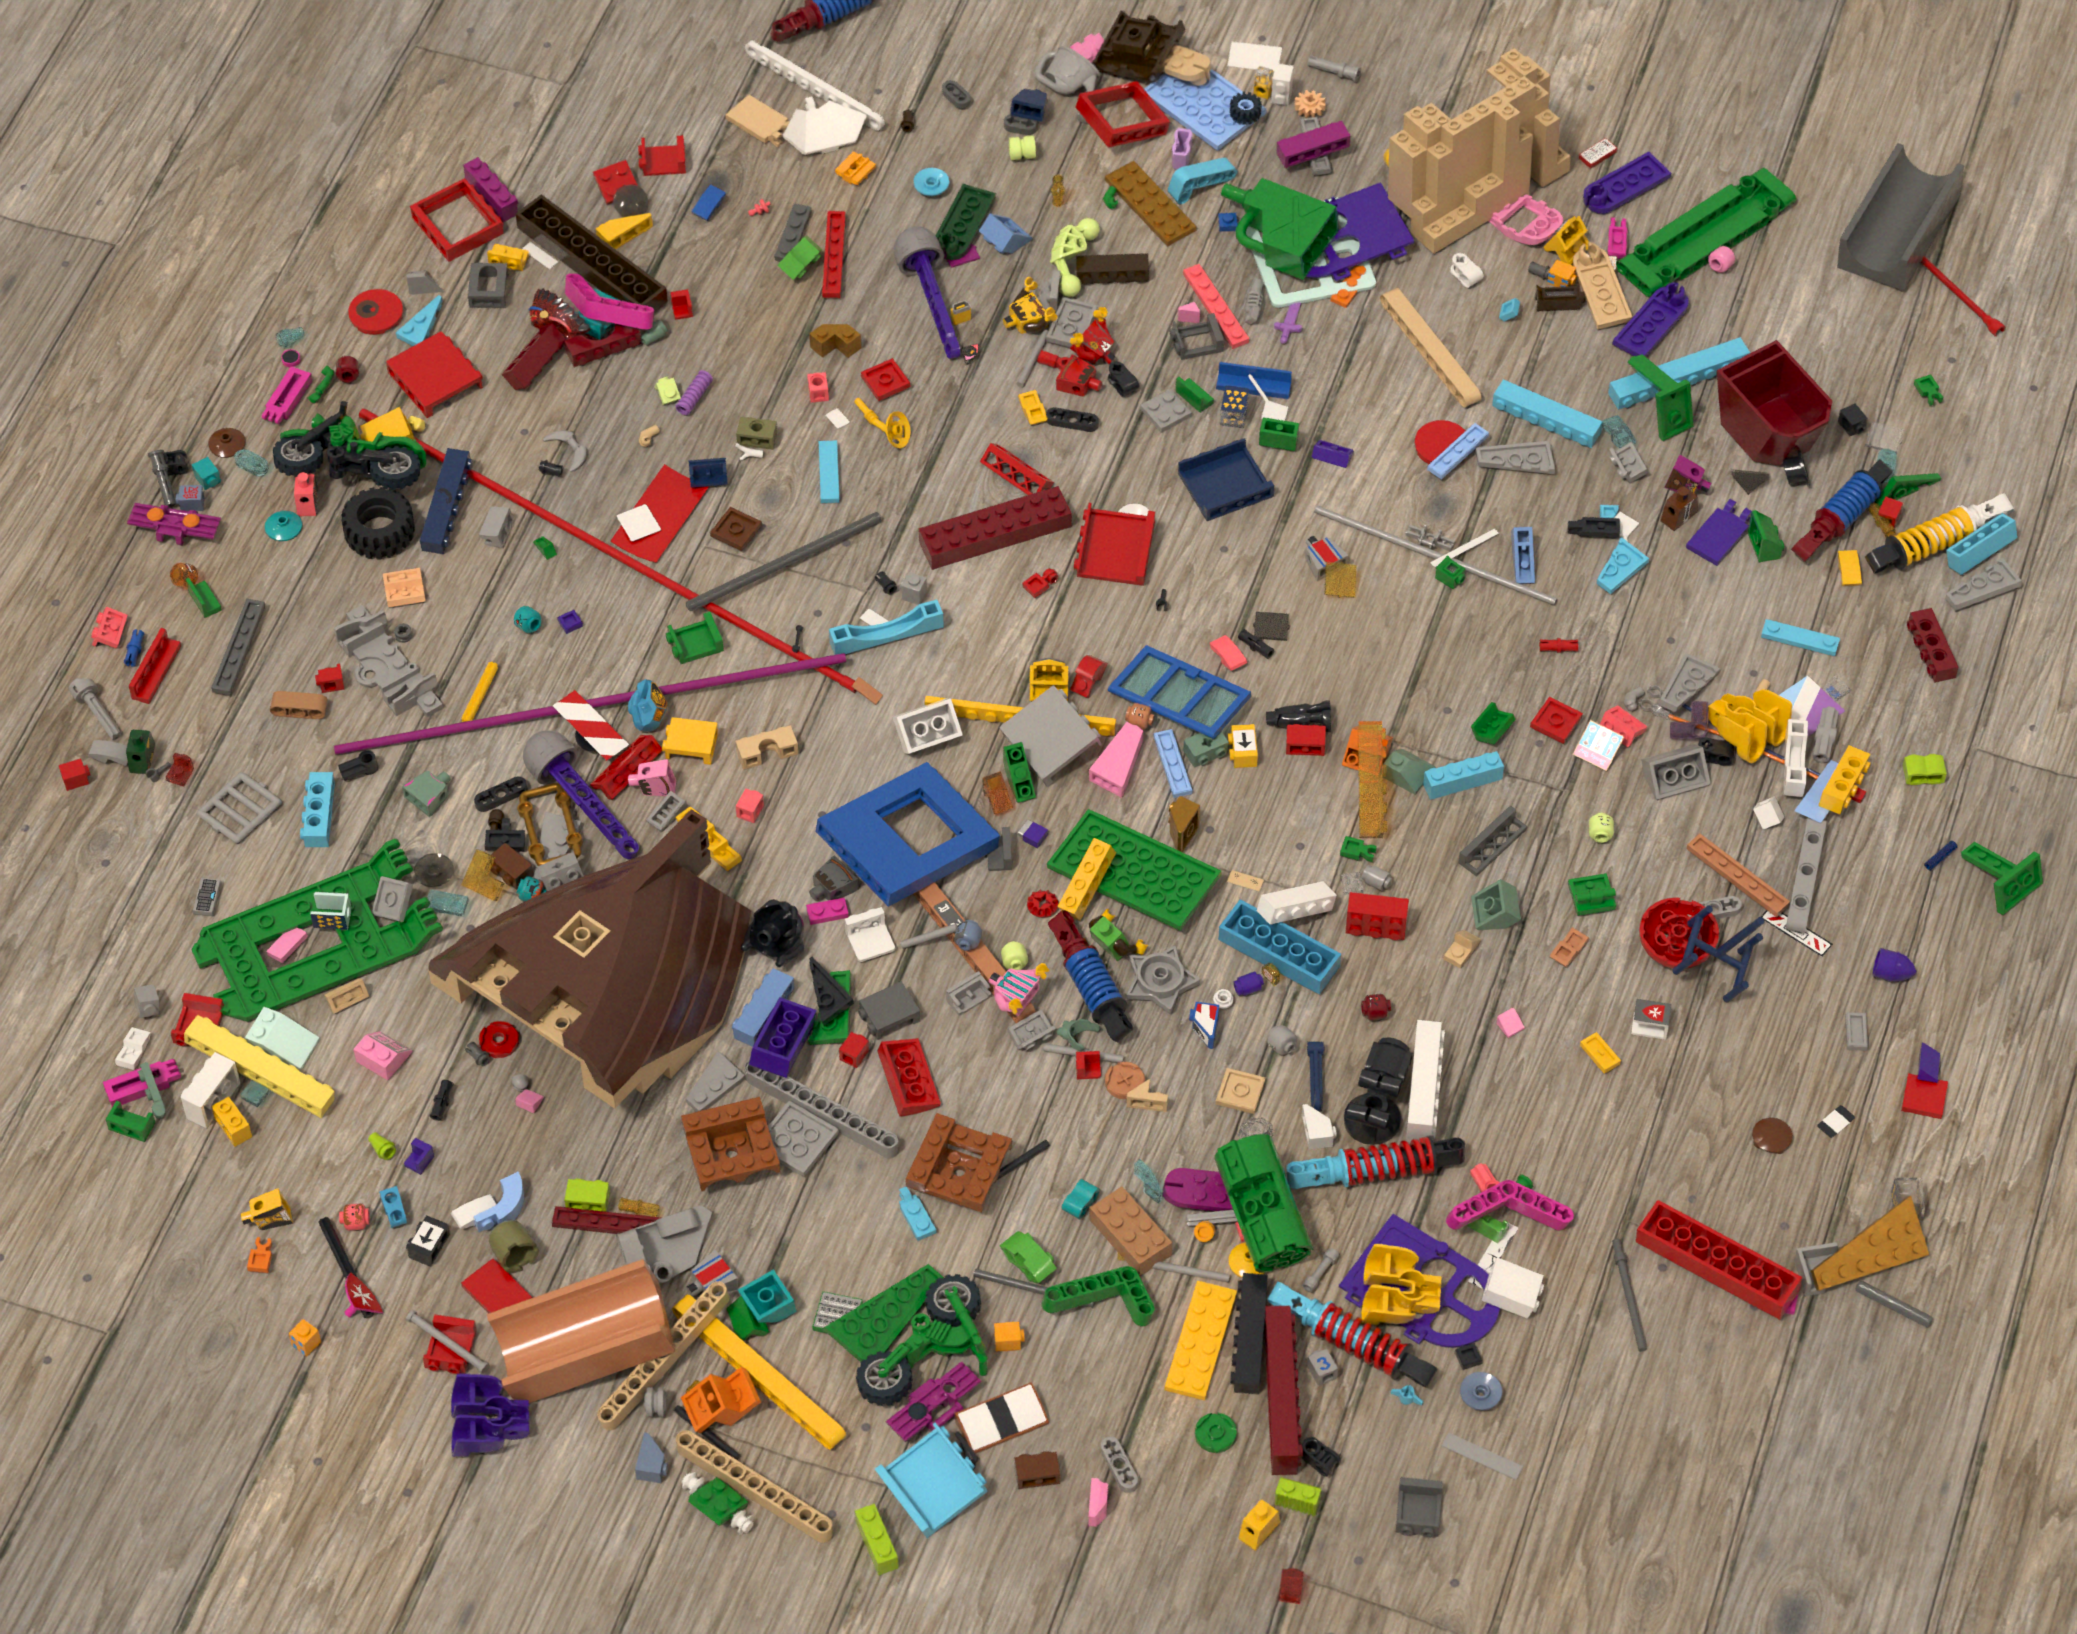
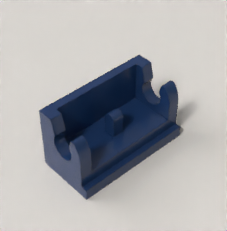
M726 457L689 460L691 487L728 485Z

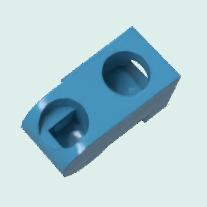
M395 1186L379 1191L391 1228L407 1224L398 1187Z

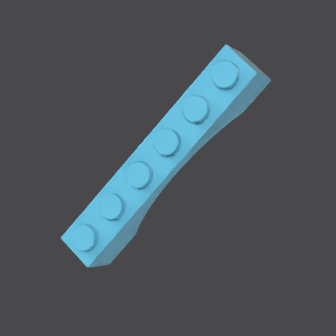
M938 600L919 604L899 618L882 624L871 626L845 624L830 628L829 642L834 655L848 654L943 628V612Z

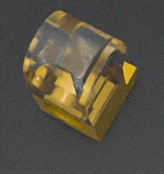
M1262 66L1257 68L1253 94L1269 99L1272 93L1273 69ZM1259 88H1263L1266 92H1260Z

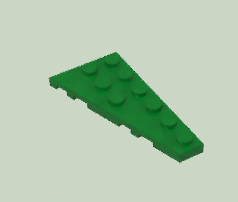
M927 1264L822 1329L860 1362L863 1359L866 1360L867 1356L871 1354H877L876 1352L882 1351L884 1353L925 1302V1294L930 1289V1284L935 1283L936 1279L944 1277Z

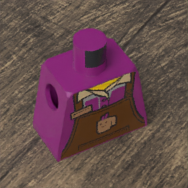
M1679 455L1664 488L1677 492L1678 488L1686 487L1693 493H1695L1696 489L1707 493L1711 483L1702 479L1705 472L1704 468Z

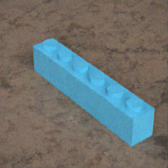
M1504 379L1493 394V407L1576 441L1581 445L1592 448L1601 434L1603 421Z

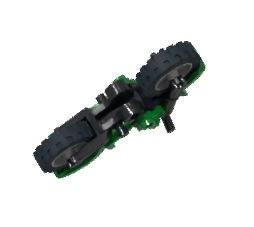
M341 401L339 412L328 419H324L323 416L317 413L315 418L313 417L311 427L313 429L310 431L307 429H291L280 433L281 441H277L275 447H273L275 468L287 476L294 475V477H297L302 472L307 474L316 472V469H319L321 464H323V451L328 448L327 458L330 463L328 469L331 478L341 479L345 477L346 472L351 471L353 474L360 473L366 478H372L373 482L376 481V485L383 486L385 489L391 488V490H397V488L404 489L405 486L413 485V482L418 480V476L420 477V469L426 466L424 448L414 439L404 436H384L383 432H379L373 442L361 440L354 420L346 414L348 405L346 401Z

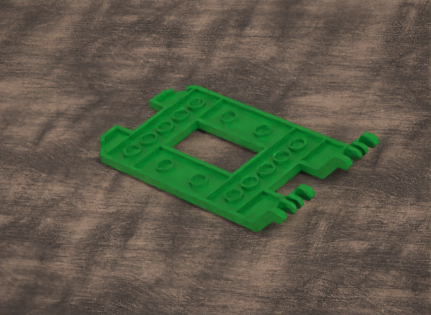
M392 839L385 842L370 861L203 927L197 943L194 944L191 950L199 969L219 962L231 987L213 994V998L223 1000L224 1007L222 1006L220 1012L229 1017L246 1022L258 1017L263 1007L275 1011L417 954L433 935L440 933L443 927L441 923L436 922L438 917L434 909L427 908L430 906V901L427 897L416 900L406 911L404 922L396 921L379 928L367 902L375 899L381 876L400 881L403 876L413 871L411 864L406 863L408 858L404 850L398 849L401 845L399 840ZM314 892L344 893L349 895L352 909L348 930L335 929L341 944L268 972L256 946L279 938L282 934L295 928L301 929L311 925L310 914L312 911L342 913V910L318 909L314 899Z

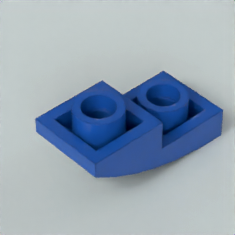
M710 185L694 206L692 214L708 221L715 208L718 209L726 192Z

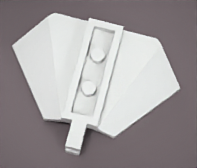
M808 97L805 98L807 103L805 108L807 111L796 109L783 134V138L802 154L806 155L819 151L823 154L839 150L840 146L856 143L867 115L831 101L816 109L813 98Z

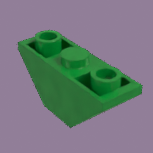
M1018 742L1004 746L1003 763L1016 802L1019 803L1036 798L1023 743Z

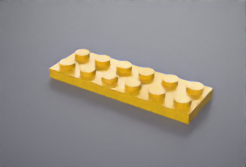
M1197 1281L1165 1383V1391L1205 1401L1235 1303L1237 1290Z

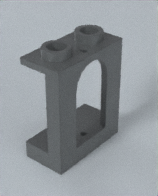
M471 263L468 287L469 308L506 307L505 289L506 279L509 277L507 263ZM479 277H497L495 291H478Z
M1214 313L1207 314V322L1177 328L1175 321H1172V329H1169L1170 338L1175 341L1176 354L1179 353L1181 360L1223 352L1224 339ZM1205 333L1210 334L1213 345L1184 349L1181 339Z

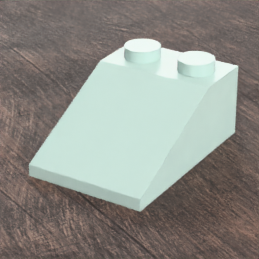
M263 1007L247 1033L245 1040L253 1046H259L265 1053L277 1056L283 1063L293 1065L301 1071L318 1044L320 1037L282 1013Z

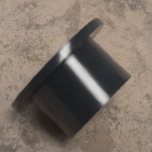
M1800 449L1798 450V456L1783 460V465L1789 485L1805 481L1806 485L1809 486V477Z

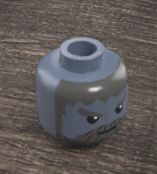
M973 920L961 922L957 926L954 941L962 950L975 949L979 945L982 929Z

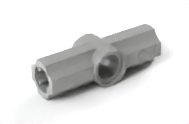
M1828 706L1822 709L1820 722L1816 729L1814 738L1816 742L1812 758L1818 763L1829 761L1831 748L1835 741L1839 711L1834 707Z

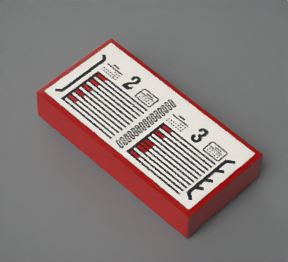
M1604 138L1580 153L1579 159L1591 169L1617 153V147Z

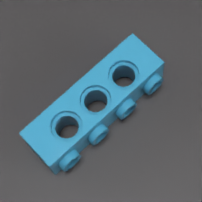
M310 772L309 780L305 781V790L308 792L307 796H304L303 801L304 807H306V811L302 812L304 828L300 829V839L304 840L305 847H329L335 789L333 772Z

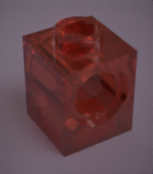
M1296 1568L1282 1569L1279 1601L1300 1604L1304 1571H1299Z

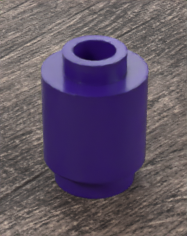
M1254 971L1238 977L1237 980L1233 981V985L1238 996H1246L1262 990L1264 981L1261 974H1257Z

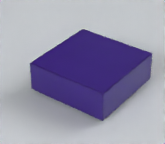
M575 610L557 617L559 624L566 634L583 627V622Z

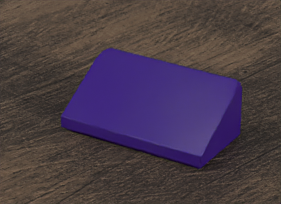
M1319 440L1314 445L1312 458L1346 468L1354 450Z
M1925 1043L1921 1044L1917 1079L1938 1082L1940 1053Z

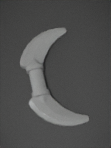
M556 431L543 438L544 442L550 440L565 441L573 448L575 459L572 467L569 469L570 472L578 469L584 462L586 447L584 445L581 446L575 441L573 432Z

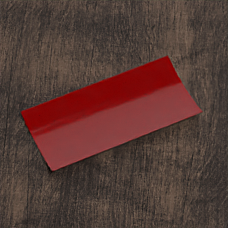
M664 464L634 506V508L646 504L661 530L631 541L621 525L610 542L637 557L657 562L709 486L691 487L690 478Z

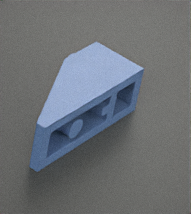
M1513 527L1511 530L1515 582L1519 584L1535 583L1532 527Z

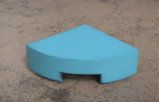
M1600 505V518H1614L1618 513L1619 505Z

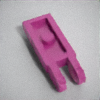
M1611 217L1607 254L1608 256H1617V259H1622L1626 256V218H1622L1621 227L1615 226V218Z

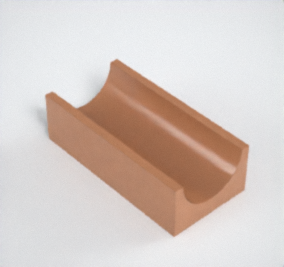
M644 1259L487 1314L488 1322L495 1332L506 1364L507 1377L501 1379L502 1386L513 1400H529V1403L676 1352L659 1281Z

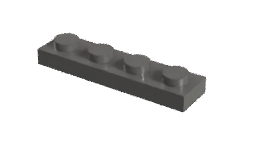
M794 203L775 253V261L781 262L802 239L812 212L810 206Z

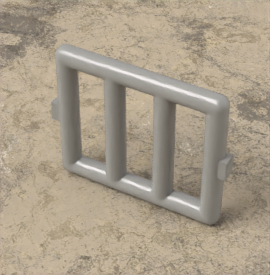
M240 772L197 811V815L210 824L212 830L216 833L221 832L233 842L239 843L278 808L282 801L268 791L266 785L262 782L257 783L245 773ZM243 781L271 803L263 809L236 790L235 787ZM230 794L258 815L250 822L223 803L221 799ZM216 806L244 828L238 834H235L207 812Z

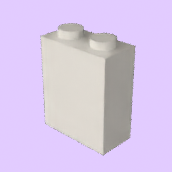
M1497 1257L1490 1269L1482 1301L1528 1319L1531 1312L1535 1313L1538 1308L1539 1301L1536 1299L1537 1296L1541 1295L1544 1284H1541L1543 1275Z

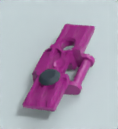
M961 1361L940 1379L933 1380L930 1378L911 1393L908 1397L909 1403L889 1418L886 1423L904 1442H907L925 1427L932 1432L936 1429L933 1425L934 1423L940 1428L954 1417L955 1413L964 1410L958 1401L980 1384L981 1380ZM946 1385H953L955 1390L952 1393H947L944 1391V1387ZM941 1404L944 1407L951 1406L934 1422L932 1421V1412Z

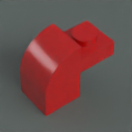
M1086 655L1076 668L1075 672L1077 674L1070 690L1089 698L1096 680L1102 679L1108 663L1092 655Z

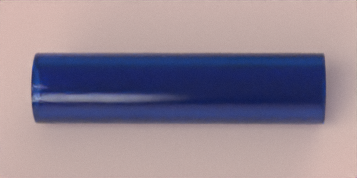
M1952 840L1924 863L1925 868L1931 871L1957 849V844Z

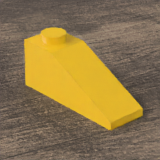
M647 213L609 220L596 228V235L614 249H617L652 228V215Z

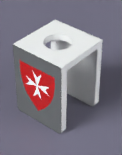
M1637 999L1631 1034L1666 1040L1671 1004Z

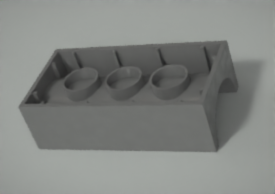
M1897 143L1840 237L1837 268L1904 291L1920 265L1923 256L1926 255L1961 195L1964 165L1957 163L1953 172L1944 176L1927 174L1909 161L1904 151V145Z

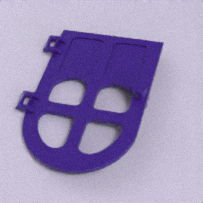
M1381 182L1337 199L1333 196L1331 201L1325 199L1326 203L1336 206L1337 215L1340 214L1345 217L1347 223L1344 228L1339 229L1324 250L1330 261L1329 264L1312 267L1306 277L1317 278L1332 275L1335 281L1351 276L1348 268L1388 253L1393 260L1407 255L1404 247L1415 243L1395 206L1388 199V194ZM1345 237L1356 238L1360 243L1359 250L1354 255L1339 258L1331 243ZM1398 251H1401V252H1402V253H1399V254H1396V255L1393 254V253H1396V252H1398Z
M1395 1214L1390 1216L1339 1284V1288L1347 1292L1345 1299L1361 1308L1365 1293L1370 1287L1364 1285L1363 1281L1365 1262L1374 1244L1402 1247L1415 1252L1419 1257V1261L1416 1263L1414 1270L1420 1272L1425 1263L1434 1259H1443L1456 1268V1272L1445 1287L1441 1288L1440 1310L1435 1313L1424 1314L1419 1319L1414 1318L1408 1323L1399 1324L1406 1328L1403 1335L1417 1344H1420L1422 1340L1447 1348L1473 1344L1482 1339L1493 1328L1500 1310L1499 1307L1486 1303L1482 1310L1475 1311L1455 1299L1453 1293L1464 1278H1475L1484 1290L1489 1274L1474 1262L1449 1248L1446 1242L1437 1241ZM1384 1283L1382 1284V1286L1399 1288L1400 1291H1406L1410 1289V1287ZM1354 1296V1297H1356L1357 1299H1359L1360 1301L1358 1302V1301L1354 1300V1299L1351 1298V1297ZM1444 1307L1454 1310L1467 1318L1471 1323L1468 1330L1458 1334L1439 1333L1432 1330L1430 1325ZM1412 1332L1415 1335L1419 1336L1418 1339L1412 1336L1410 1333Z

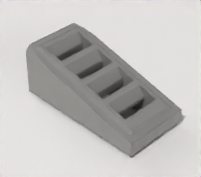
M670 791L646 821L662 832L688 805L682 798ZM674 802L676 807L672 806L671 803ZM668 807V808L671 809L672 811H671V813H670V812H668V811L665 810V809ZM662 812L667 815L666 819L660 815ZM657 817L663 822L659 824L654 819Z

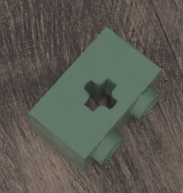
M1222 731L1215 739L1199 733L1184 739L1183 751L1195 768L1228 754L1229 742Z

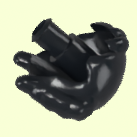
M776 899L767 901L765 905L754 913L753 922L748 926L741 950L747 952L753 948L758 953L776 960L775 965L778 968L796 959L804 952V923L798 914L797 908L786 901L780 902Z

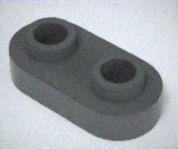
M953 80L943 83L942 94L954 106L966 108L970 105V94L961 85Z

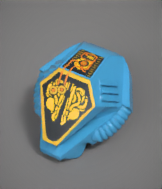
M644 679L637 684L638 690L634 692L629 700L628 711L632 715L635 727L640 731L649 732L659 727L666 712L667 701L656 683Z

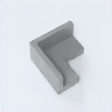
M1837 1242L1797 1248L1794 1262L1798 1275L1802 1276L1801 1285L1805 1296L1825 1293L1826 1289L1816 1291L1810 1271L1837 1252Z

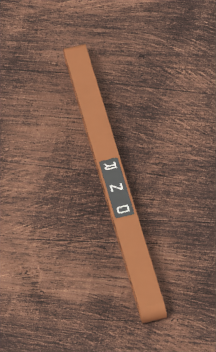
M935 882L913 893L940 928L953 924L958 926L961 922L965 921ZM956 932L947 934L948 939L974 972L979 971L990 986L988 989L994 995L995 986L989 983V979L994 972L1004 976L1006 973L1004 968L981 940L977 948L965 951L960 949L954 941ZM1029 1002L1019 1017L1012 1012L1007 1013L1015 1023H1018L1036 1011L1031 1002Z

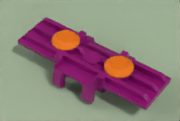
M135 503L127 525L156 529L157 541L163 542L164 534L174 536L176 544L183 545V537L187 535L214 539L221 517L198 514V511L172 509L166 505L158 507Z

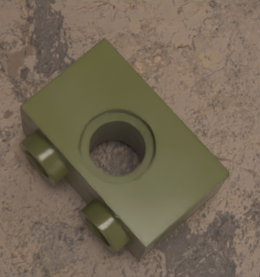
M740 417L736 432L739 445L774 449L777 437V421Z

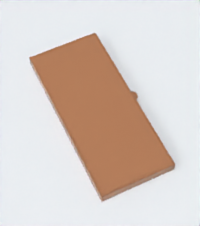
M860 677L851 686L875 705L883 696V694Z

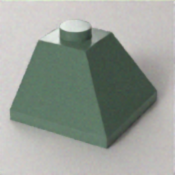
M1404 749L1394 750L1383 764L1382 777L1415 795L1423 785L1425 771L1436 768V766Z

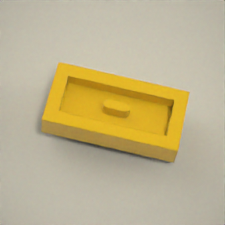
M1597 1032L1580 1041L1581 1048L1604 1074L1620 1065L1621 1060Z

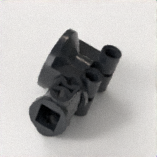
M1390 1037L1373 1042L1365 1068L1362 1069L1358 1081V1086L1366 1088L1367 1093L1352 1099L1344 1112V1126L1352 1138L1368 1145L1385 1143L1392 1139L1399 1130L1401 1121L1400 1111L1390 1099V1095L1398 1097L1412 1061L1413 1052H1410V1048L1404 1042Z

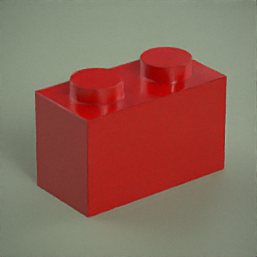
M1287 725L1286 755L1324 756L1326 726Z

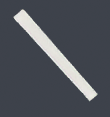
M1493 529L1430 563L1436 567L1447 555L1453 558L1499 534V532Z

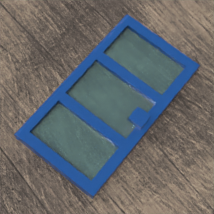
M1147 645L1108 687L1109 692L1133 703L1150 706L1153 712L1212 739L1217 737L1251 698V691Z

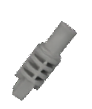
M1254 279L1252 281L1251 291L1247 294L1245 322L1250 325L1257 320L1261 313L1263 300L1261 293L1263 281L1261 279Z

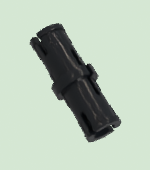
M1246 629L1239 633L1238 639L1250 646L1252 651L1259 652L1267 659L1273 655L1274 649L1265 644L1262 638L1255 637Z
M444 1079L441 1081L438 1094L434 1097L435 1103L430 1114V1118L433 1120L441 1121L445 1108L449 1105V1096L454 1085L449 1080Z

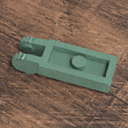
M145 1062L140 1064L141 1070L138 1071L141 1082L145 1081L148 1089H145L148 1101H153L152 1112L154 1116L162 1119L166 1114L164 1104L149 1064Z

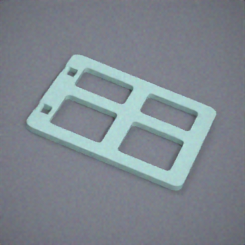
M1338 214V221L1342 229L1345 227L1347 220ZM1248 227L1246 231L1247 236L1262 242L1259 231ZM1345 237L1344 240L1331 243L1336 254L1350 252L1351 255H1354L1360 247L1359 241L1353 237ZM1252 250L1270 302L1276 308L1290 306L1294 303H1306L1331 298L1333 294H1338L1340 289H1346L1348 292L1356 290L1361 292L1371 290L1376 286V279L1369 261L1357 265L1364 266L1366 273L1361 275L1360 279H1357V285L1354 287H1349L1346 282L1334 283L1331 275L1317 277L1320 287L1283 294L1273 269L1266 266L1265 256ZM1325 252L1321 254L1313 267L1327 265L1324 258L1326 256Z

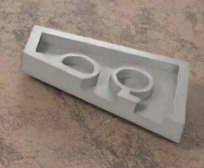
M718 1051L687 1096L686 1102L696 1112L709 1109L745 1080V1075Z

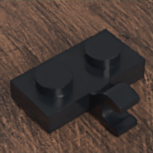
M502 818L501 830H486L485 851H496L504 843L515 851H524L525 830H511L510 818Z

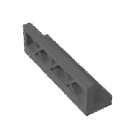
M1510 805L1460 852L1459 864L1477 877L1527 830V825L1516 818V809ZM1513 823L1519 829L1517 831H1508V827ZM1497 837H1506V842L1496 843L1495 839ZM1493 848L1494 853L1492 855H1483V850ZM1472 860H1481V865L1477 869L1469 863Z

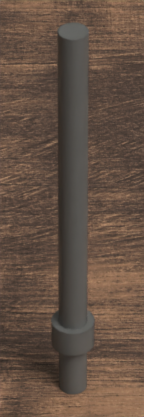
M1620 1239L1612 1240L1615 1251L1614 1260L1619 1268L1638 1350L1642 1352L1647 1350L1626 1266L1627 1257L1626 1253L1623 1252Z
M975 1269L973 1275L977 1278L1044 1295L1045 1290L1048 1288ZM1094 1302L1085 1304L1084 1306L1093 1308Z

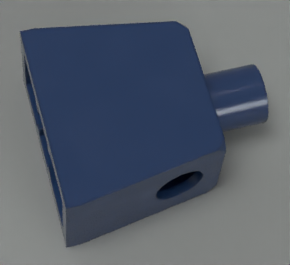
M1022 89L1012 98L1010 115L1043 122L1047 94L1039 89Z

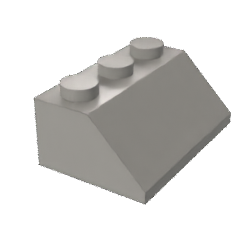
M1696 744L1641 759L1645 779L1655 799H1661L1711 784L1703 747Z

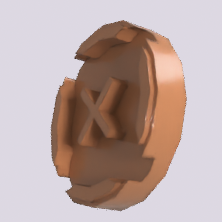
M1119 1062L1117 1065H1112L1105 1074L1107 1091L1119 1099H1127V1093L1145 1082V1076L1140 1067L1131 1062Z

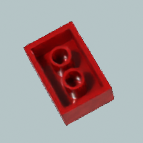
M1350 892L1345 933L1354 936L1363 935L1373 938L1381 937L1392 940H1404L1409 899Z

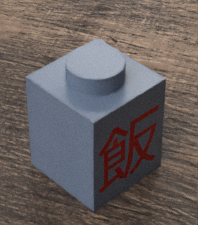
M202 485L179 486V493H176V504L180 505L181 510L204 511L205 496Z

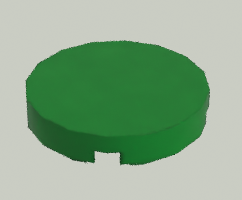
M1223 1413L1206 1414L1196 1424V1441L1202 1449L1208 1452H1225L1236 1441V1425L1229 1416Z

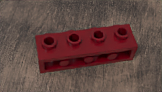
M553 323L542 326L501 375L514 390L528 388L532 383L533 377L538 376L542 372L541 368L553 359L551 356L562 349V344L566 338Z

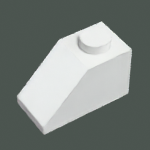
M1304 1104L1302 1107V1118L1308 1149L1333 1147V1139L1336 1138L1335 1126H1331V1121L1328 1117L1309 1105Z

